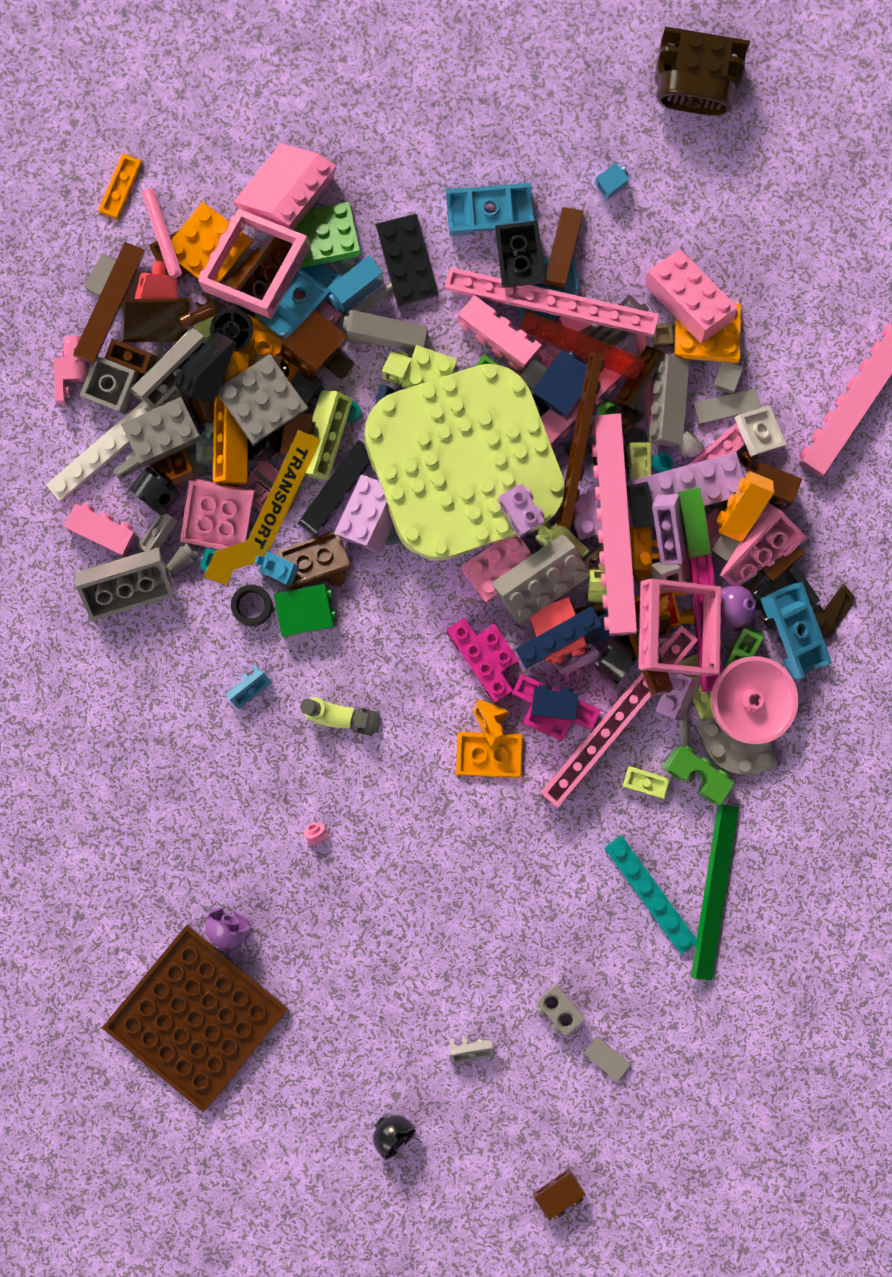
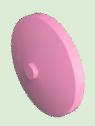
M752 656L740 658L727 665L717 676L711 692L712 713L719 727L731 738L748 744L767 743L784 734L794 721L798 709L797 688L789 672L779 663L765 657Z

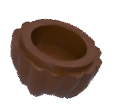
M748 451L740 454L741 463L746 470L752 471L757 467V456L751 457Z
M346 571L327 577L328 582L335 587L341 586L347 579Z

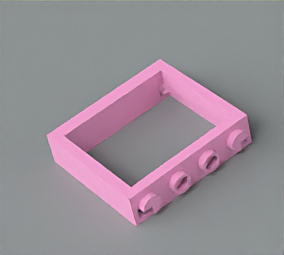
M238 209L237 213L231 217L228 229L221 235L216 250L211 253L206 268L200 272L198 282L203 291L271 319L311 245L306 235ZM245 225L293 243L263 300L214 281Z
M660 579L641 581L639 670L702 676L719 674V664H721L720 625L722 622L720 615L722 602L720 586ZM659 590L703 595L702 667L658 663Z

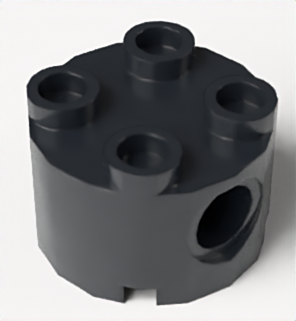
M149 466L144 469L128 489L160 516L167 512L181 494V492L160 475H157Z
M616 635L606 648L609 653L604 651L593 665L599 673L615 685L620 682L637 659L632 643L624 636Z

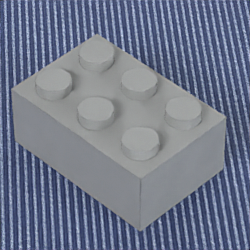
M181 397L121 424L142 468L202 441Z

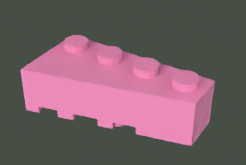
M474 295L459 312L458 324L464 330L469 331L470 329L474 332L476 340L481 344L485 345L487 343L492 347L491 352L500 359L504 357L509 361L508 366L513 371H521L523 373L532 359H536L539 355L541 344L536 340L534 343H531L527 337L528 334L522 330L515 331L509 320L502 316L500 318L496 317L497 312Z

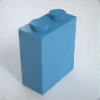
M370 255L329 287L330 303L337 311L341 310L345 314L384 283L383 271Z

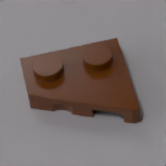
M187 448L149 465L152 470L174 485L195 478Z

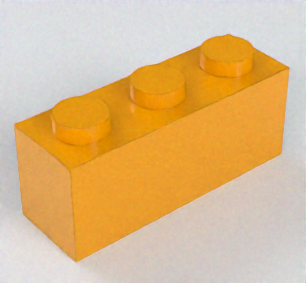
M749 471L747 476L740 480L735 495L732 494L730 496L725 511H721L718 515L719 533L743 542L774 494L773 480Z

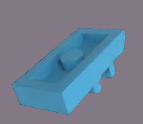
M266 551L264 557L257 555L254 562L261 565L259 572L292 586L299 569V565Z
M256 665L252 667L255 671L252 675L248 676L244 673L243 677L245 680L235 685L226 693L228 699L238 709L272 683L268 676L262 670L260 671Z

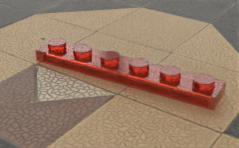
M527 310L518 328L519 331H524L533 339L564 350L567 353L570 351L588 361L589 353L591 352L603 353V359L605 360L604 368L637 381L645 364V359Z

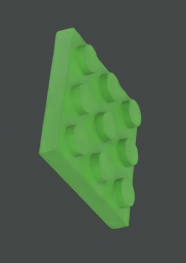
M349 201L310 209L294 229V231L306 235L311 245L299 268L361 256Z

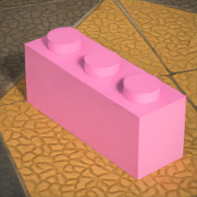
M75 503L64 527L126 557L137 535L132 531L133 527L124 522H121L120 525L113 522L114 517L104 512L98 515L93 512L95 508L85 503L82 506Z

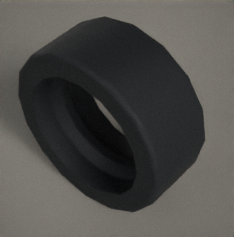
M257 585L240 587L231 599L233 616L240 623L247 626L263 624L269 619L273 610V602L270 595ZM248 593H256L264 601V610L256 618L245 617L239 609L241 598Z

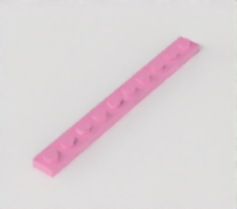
M451 267L445 283V290L469 296L475 295L482 299L654 337L659 319V314L531 285L502 288L500 278Z

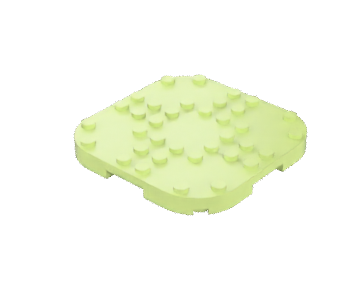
M495 364L478 365L394 392L382 398L372 408L367 418L364 432L365 447L387 501L395 530L406 548L412 553L425 557V559L434 561L448 560L512 536L513 538L517 537L500 508L497 499L503 493L520 484L530 489L535 506H539L545 516L543 518L545 522L542 526L553 518L562 503L564 496L563 476L533 396L525 381L509 368Z

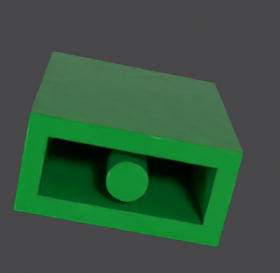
M325 584L273 594L281 636L283 638L334 628L333 623L337 622L335 609L330 610L329 602L333 601L331 589H326Z

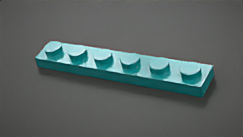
M620 835L604 847L606 852L680 955L695 946L696 937L624 837Z

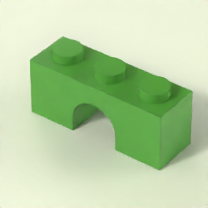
M686 745L674 747L662 769L677 780H686L691 772L696 771L701 777V785L696 793L713 805H721L734 785V782L729 779L730 776L722 770L717 771L711 767L713 764L703 757L700 759L695 756V751Z

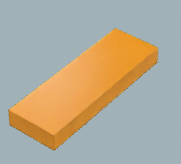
M122 153L98 209L99 213L119 220L143 164L141 160Z

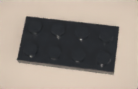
M417 213L376 223V230L397 307L437 297L439 293Z

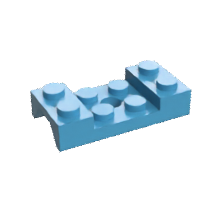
M531 183L446 189L449 236L470 235L471 232L492 231L495 230L496 225L535 221L532 208ZM489 203L494 204L496 211L494 213H487L484 210L485 205Z
M323 264L299 268L272 318H267L258 313H255V318L285 341L329 297V287L343 275L333 273ZM297 291H302L306 296L302 300H297L293 295Z
M803 582L788 585L761 598L767 618H774L788 656L783 661L793 680L805 677L804 674L832 663ZM798 625H799L800 628H801V634H800V635H799L798 632H797V627H798Z

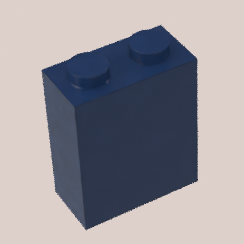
M561 350L531 392L534 399L568 421L580 404L587 363L583 364L574 353L570 351L567 353Z

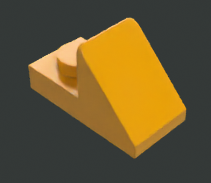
M478 700L473 708V714L490 746H497L503 736V729L499 723L506 719L508 710Z

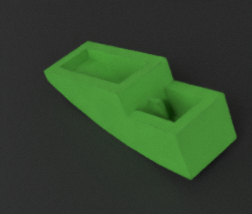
M701 488L679 491L677 494H679L689 558L709 555L711 550Z
M749 625L743 626L726 658L723 669L735 660L754 656L764 638V632Z

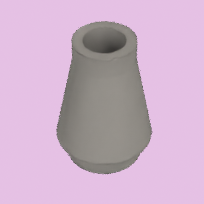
M186 543L184 546H180L166 566L173 574H176L196 562L199 554L190 544Z

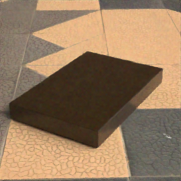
M124 299L122 341H179L188 331V328L184 329L179 317L189 313V299Z

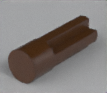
M212 302L179 318L184 329L215 316L217 310Z

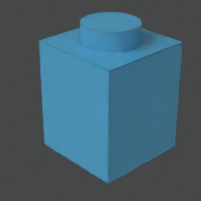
M614 163L596 177L594 184L608 200L627 186L629 174L623 166L620 167L617 163Z

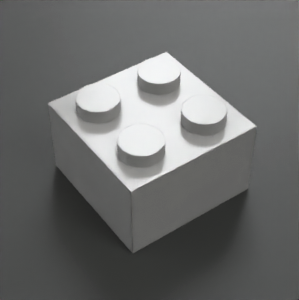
M98 356L95 364L91 365L80 396L126 415L133 398L130 392L131 388L140 380L141 374Z

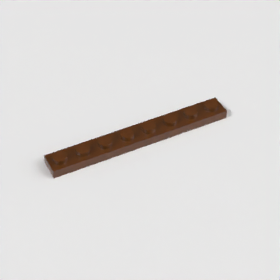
M589 353L557 526L570 528L571 524L575 521L576 512L574 511V506L580 496L578 485L584 475L582 464L583 459H586L588 454L586 443L587 438L592 433L590 422L597 407L594 401L601 387L599 375L605 366L603 353Z

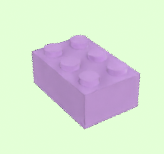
M364 475L360 476L334 534L352 544L380 554L394 524L378 480Z

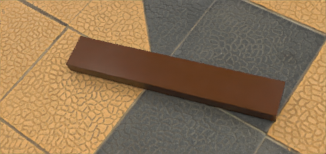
M124 242L73 353L74 357L95 364L143 259L145 249Z

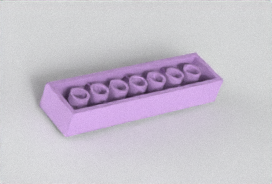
M737 452L628 481L626 486L647 481L652 504H654L657 495L677 494L679 491L700 487L704 507L728 501L732 494L735 495L743 474ZM595 491L581 494L578 502H575L574 511L576 516L573 524L579 541L597 537L598 530H602L601 521L597 522L596 509L600 508V500H596ZM627 495L628 519L630 527L634 526V522Z

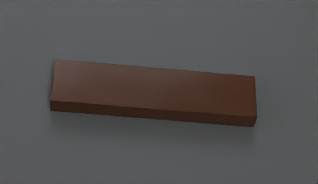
M562 208L544 284L565 288L583 218V210Z

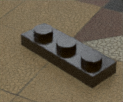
M646 345L615 400L617 404L634 410L665 356L661 349Z

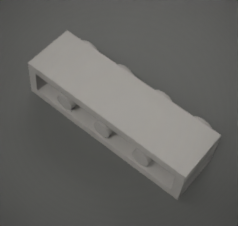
M192 328L131 389L152 410L158 408L177 389L175 379L182 366L208 340L204 335Z
M666 355L655 372L652 388L653 402L651 406L649 443L666 447L683 444L690 360Z

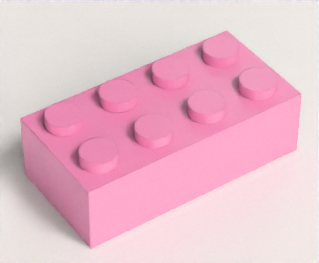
M681 249L657 264L647 273L645 287L701 344L733 322L738 307Z

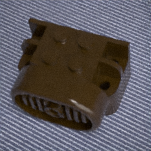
M665 26L659 44L654 73V81L658 85L657 101L664 107L676 111L706 116H720L729 113L733 107L734 95L742 81L746 52L750 45V40Z

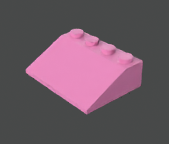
M281 143L235 199L233 204L243 211L294 231L333 181L337 165L320 154Z

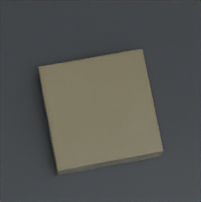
M673 323L657 324L654 337H652L653 347L674 346Z

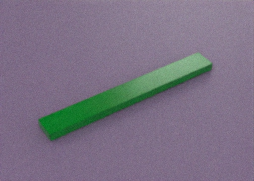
M717 805L691 978L712 980L739 810V807Z

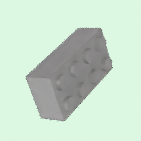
M562 534L493 581L492 585L507 611L518 624H521L591 575L576 547Z
M159 547L75 573L76 588L90 621L174 596L173 582Z

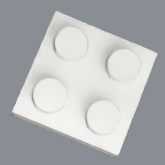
M770 405L734 417L751 457L786 445Z

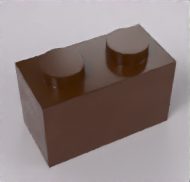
M111 339L104 359L146 374L155 365L158 356Z
M570 1168L533 1193L534 1199L548 1220L552 1218L558 1219L565 1213L566 1208L571 1205L573 1207L577 1206L584 1200L583 1197L586 1195Z

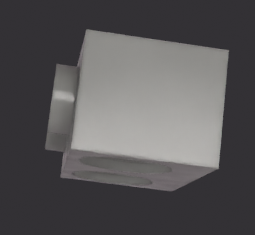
M556 983L536 999L538 1003L536 1006L537 1010L543 1017L549 1016L553 1021L550 1025L557 1034L562 1032L566 1036L585 1020L584 1016ZM549 997L557 998V1005L553 1008H549L545 1004ZM563 1014H569L572 1017L571 1022L567 1025L560 1023V1017Z

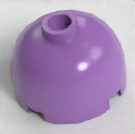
M740 585L721 588V626L732 629L747 625L753 619L756 611V603L752 593Z
M213 908L209 912L205 927L206 935L210 941L219 949L239 946L245 941L251 926H248L249 920L237 912H234V917L224 913V908Z

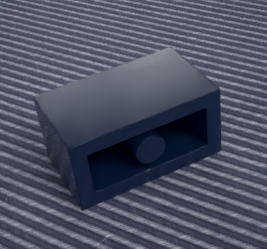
M539 685V688L533 689L530 715L574 721L576 719L579 693H574L572 688L561 687L560 691L552 690V686Z

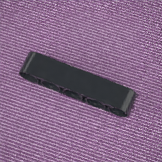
M358 440L300 518L298 525L314 537L319 534L318 531L321 526L324 527L331 518L330 514L332 511L337 509L342 503L346 492H350L357 482V477L362 475L369 466L370 459L364 442Z

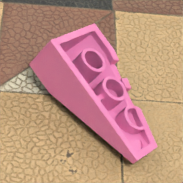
M769 503L763 509L743 542L740 541L720 575L731 586L741 585L756 576L757 572L762 568L775 564L774 561L778 558L791 554L807 536L781 510Z

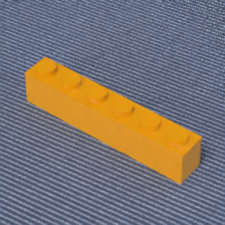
M233 352L221 386L250 367L249 354ZM217 395L214 402L213 482L233 486L247 483L248 438Z

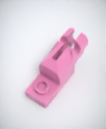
M81 336L64 337L62 357L64 358H54L55 401L59 405L67 404V398H71L70 385H67V383L84 382L86 378V361L73 355Z

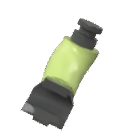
M318 697L304 699L300 705V709L306 718L319 725L351 729L353 725V732L373 736L375 730L379 729V713L359 707L356 712L355 708L333 704Z

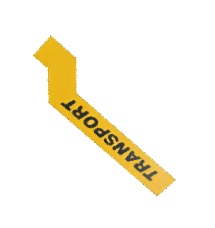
M298 430L248 540L215 551L204 578L227 585L233 570L253 564L257 555L264 557L266 551L269 552L321 439Z

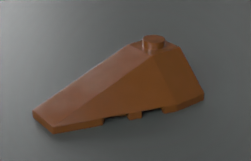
M270 235L230 274L223 285L263 300L280 266L290 251L292 243ZM232 303L255 318V312Z

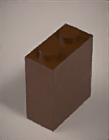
M314 310L282 343L280 354L285 361L299 368L303 375L309 376L314 380L345 347L348 336Z

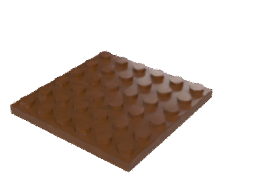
M186 924L104 1024L102 1029L204 1113L287 1011L288 1007L190 925Z

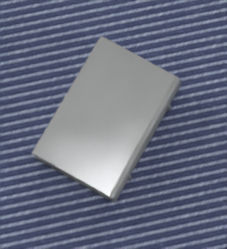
M101 254L84 288L100 296L116 259ZM136 272L124 299L135 298L141 275L140 272Z

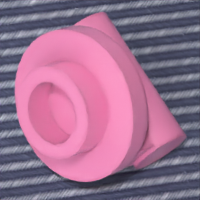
M312 823L308 825L304 832L310 847L330 838L322 823Z

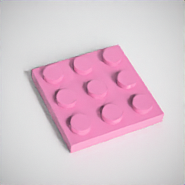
M195 478L190 479L180 542L220 550L247 541L255 491Z

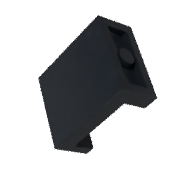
M797 565L786 570L773 583L770 581L752 593L756 603V610L760 609L764 617L762 620L769 629L771 627L773 630L778 628L774 618H767L761 598L788 585L803 582L811 606L820 601Z

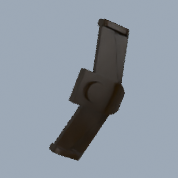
M845 584L840 586L824 609L820 604L813 608L824 640H827L835 633L837 626L856 601L855 596ZM801 628L797 629L799 635L801 634ZM781 637L777 638L778 642L785 649Z

